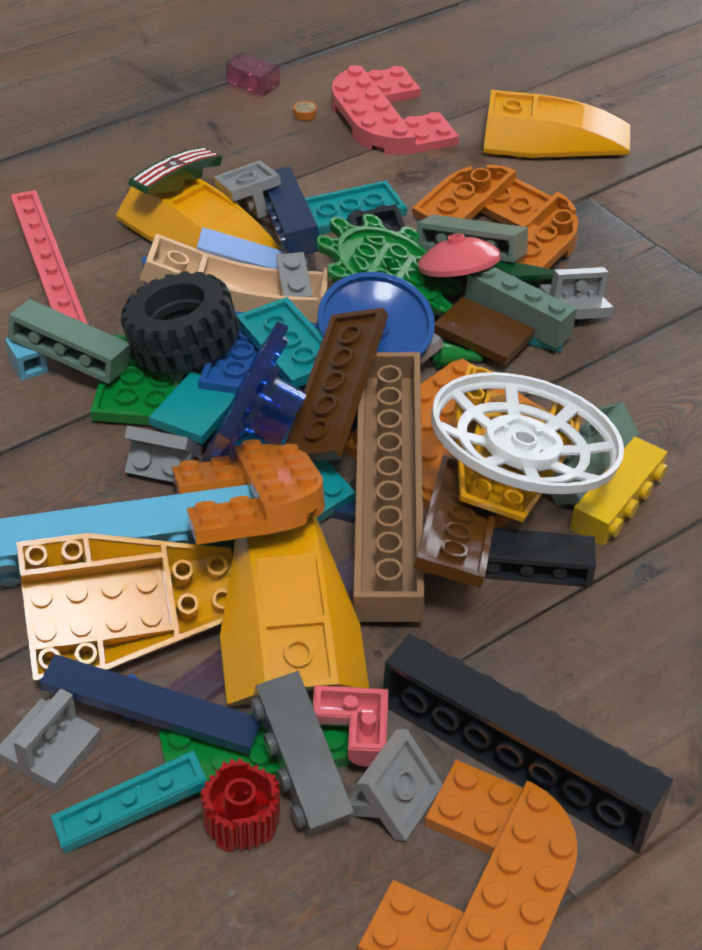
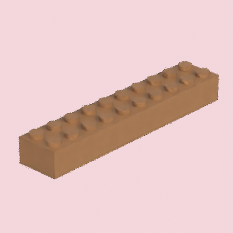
M376 352L358 406L354 610L359 622H424V572L413 568L423 531L420 352Z

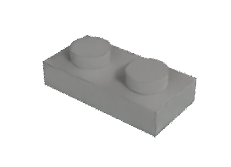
M304 252L277 254L276 265L282 296L313 297Z

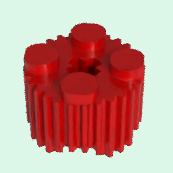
M239 758L237 762L230 759L228 764L225 761L222 762V767L215 771V776H209V781L205 782V788H202L201 791L203 826L206 829V833H210V839H215L217 848L224 852H231L236 848L243 851L244 847L252 850L253 845L258 848L260 843L271 842L276 835L280 817V789L276 776L267 773L264 768L258 770V765L251 767L250 763L242 761V758Z

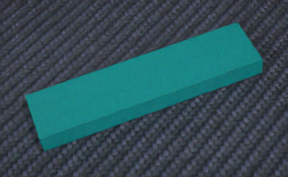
M194 750L51 815L64 853L75 850L205 788L207 779Z

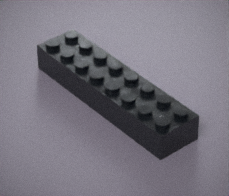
M410 633L385 661L383 689H388V710L524 788L527 781L539 786L549 793L566 813L637 854L641 852L660 821L673 782L671 777L665 775L660 769L649 766L632 757L624 749L614 747L596 737L591 731L574 725L555 711L545 709L529 700L524 694L507 688L498 683L493 677L478 672L466 665L462 660L449 656L435 648L428 641L420 640Z

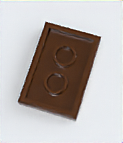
M462 297L435 322L434 333L506 366L534 337L535 328Z

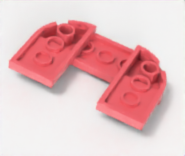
M352 65L334 79L332 84L333 111L335 113L341 112L352 127L353 139L360 145L370 150L374 147L378 150H385V154L393 155L414 154L459 145V135L440 112H430L427 115L409 116L406 119H402L390 104V102L420 97L421 88L403 66H393L385 70H371L367 73L362 66Z

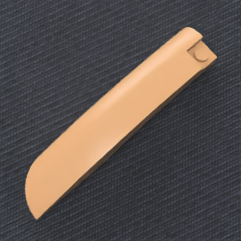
M157 233L139 279L150 284V281L156 278L159 280L165 278V275H177L180 272L186 271L189 273H195V271L203 272L205 275L211 274L227 285L235 311L247 312L288 297L312 323H317V314L322 297L336 283L328 279L327 268H324L323 272L308 271L313 297L282 296L278 270L276 268L261 267L215 256Z

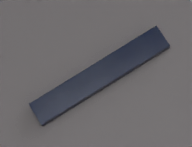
M57 654L54 655L39 682L40 690L56 694L60 689H63L73 694L75 701L248 755L252 751L262 726V720L256 721L254 715Z

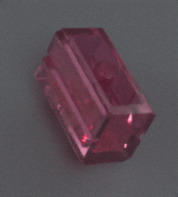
M240 52L235 58L233 57L227 61L226 80L231 84L238 85L241 88L265 97L271 90L273 91L279 87L280 67Z

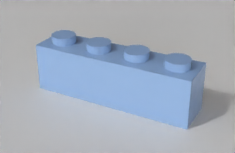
M202 227L196 249L236 262L276 269V255L288 253Z

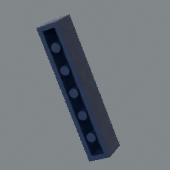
M288 166L274 170L280 175L281 185L263 191L269 218H271L277 238L280 240L282 250L287 249L288 253L304 252V255L319 252L316 249V239L320 236L318 226L291 167Z

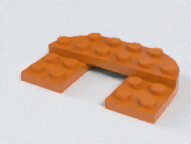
M486 164V169L477 168L473 171L472 166L460 169L445 178L412 207L413 216L420 220L432 214L471 220L481 212L502 224L528 227L527 254L516 260V263L549 269L562 255L568 258L575 249L578 240L576 208L566 196L558 191L551 196L517 179L516 170L500 165Z
M250 439L243 441L242 445L234 446L235 458L230 459L229 456L213 457L210 462L198 463L196 460H187L180 462L179 466L172 467L173 480L178 494L249 485L255 497L250 499L248 496H237L231 498L230 502L217 504L214 501H202L196 503L195 507L187 508L188 522L196 545L294 529L307 524V519L310 518L311 512L312 516H319L325 508L323 478L309 456L299 450L296 444H261L260 440Z
M455 760L425 817L424 826L491 855L465 912L392 880L358 945V950H542L567 889H569L576 865L577 839L571 820L562 806L539 786L527 781L524 788Z

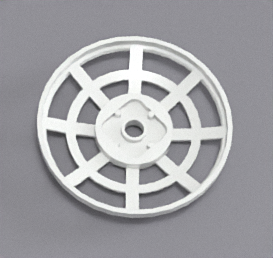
M496 372L466 375L452 380L443 386L436 394L432 406L431 424L435 435L455 458L485 477L522 490L545 494H573L590 491L608 483L616 475L623 460L624 446L622 438L615 425L604 413L581 396L540 379ZM479 389H505L506 402H489L474 406L463 393ZM518 391L549 399L565 408L554 416L541 409L519 404ZM452 399L465 411L459 419L457 428L443 423L439 419L442 409ZM507 412V415L496 417L493 420H490L484 414ZM521 414H525V415H528V416L535 417V418L540 419V420H542V421H545V422H547V423L544 424L543 422H540V421H538V420H536V419H533V418H530V417H526V416H521ZM574 415H580L600 433L605 442L587 444L580 433L567 422ZM473 419L486 429L485 436L467 432V426ZM557 431H562L575 445H563ZM449 435L458 438L465 450L455 443ZM471 443L486 447L493 456L488 458L482 457L473 448ZM609 451L610 465L606 473L598 476L585 472L590 463V454ZM579 455V463L573 469L559 463L560 456ZM507 464L523 471L525 475L513 473L498 466ZM551 469L563 475L541 478L537 471ZM574 479L581 480V482L564 483Z

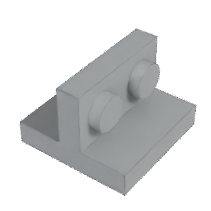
M262 161L214 176L215 185L231 200L242 204L248 212L253 213L257 218L268 215L263 191L281 185L280 175Z
M604 267L554 270L552 284L540 285L539 287L541 291L577 308L575 319L611 317L613 306L603 297L609 273Z
M127 426L125 438L131 441L125 473L174 483L172 467L179 466V463L183 461L193 460L194 458L200 459L202 446L187 437Z
M60 689L52 699L44 700L41 698L0 744V761L57 792L102 738L101 729L76 716L73 694Z
M407 729L395 730L357 782L358 788L349 799L354 810L353 816L380 818L394 840L406 841L443 785Z

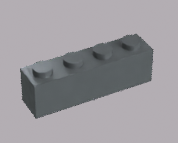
M299 670L257 684L253 695L254 698L250 699L251 709L256 721L262 720L267 733L263 734L264 743L270 756L275 755L279 763L280 769L276 771L277 778L283 792L289 791L294 805L290 806V811L298 829L303 827L305 835L308 837L348 822L353 816L354 810Z

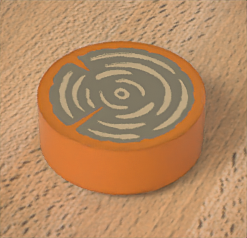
M299 101L293 106V116L298 120L310 121L317 115V106L313 102Z

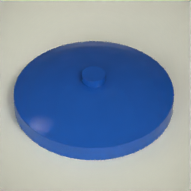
M361 272L340 279L325 292L319 304L317 330L323 338L330 317L333 314L384 307L389 316L377 352H420L421 359L431 344L435 321L427 299L409 282L386 273Z

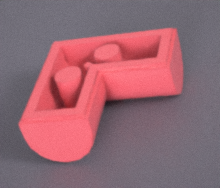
M314 685L313 709L319 724L349 726V760L359 766L369 767L387 743L388 689Z

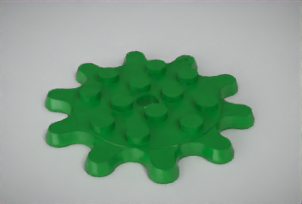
M372 214L363 215L362 226L360 227L350 224L343 218L332 217L330 220V231L338 238L320 235L316 239V249L337 262L331 263L327 267V277L333 282L361 272H381L397 276L416 287L427 299L432 312L440 317L452 307V304L442 294L456 297L464 289L463 284L457 279L428 276L419 271L418 261L428 250L419 245L418 239L420 235L411 227H403L399 232H394L385 228L381 220Z

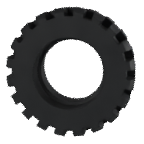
M188 271L180 272L177 275L168 274L165 275V278L159 280L156 278L150 281V284L147 286H141L137 289L136 294H131L124 304L120 318L133 358L142 367L156 373L162 371L164 374H173V372L187 373L189 372L188 370L194 368L196 370L204 368V365L209 362H216L221 354L225 355L230 350L231 345H234L239 332V322L227 285L214 275H205L203 272L197 271L195 273H189Z

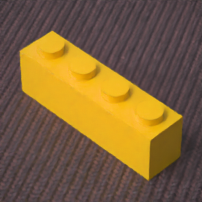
M634 436L624 448L623 460L616 475L608 483L588 491L576 504L570 530L580 535L595 536V542L602 546L607 543L611 536L617 537L622 530L624 520L627 517L631 519L634 516L641 499L647 500L653 490L654 483L656 481L660 483L665 477L668 466L665 465L668 451Z

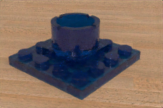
M277 321L258 349L201 459L210 462L213 457L225 456L235 441L242 437L245 432L268 444L280 445L296 417L294 412L299 411L307 393L277 377L280 369L273 365L279 356L282 355L289 339L284 337L289 328L285 324Z

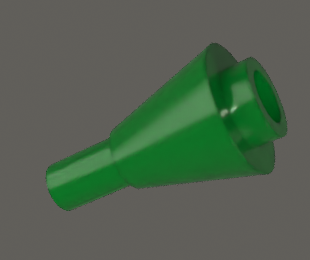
M443 342L444 347L429 357V361L434 364L435 368L445 367L451 362L465 359L468 362H482L483 355L473 350H465Z

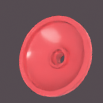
M453 234L448 236V240L437 243L423 254L418 261V269L422 274L433 277L467 275L492 267L500 261L501 255L500 250L489 242L475 237H464V234Z

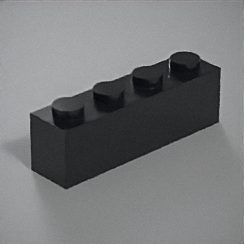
M494 528L484 579L591 588L596 569L595 536Z

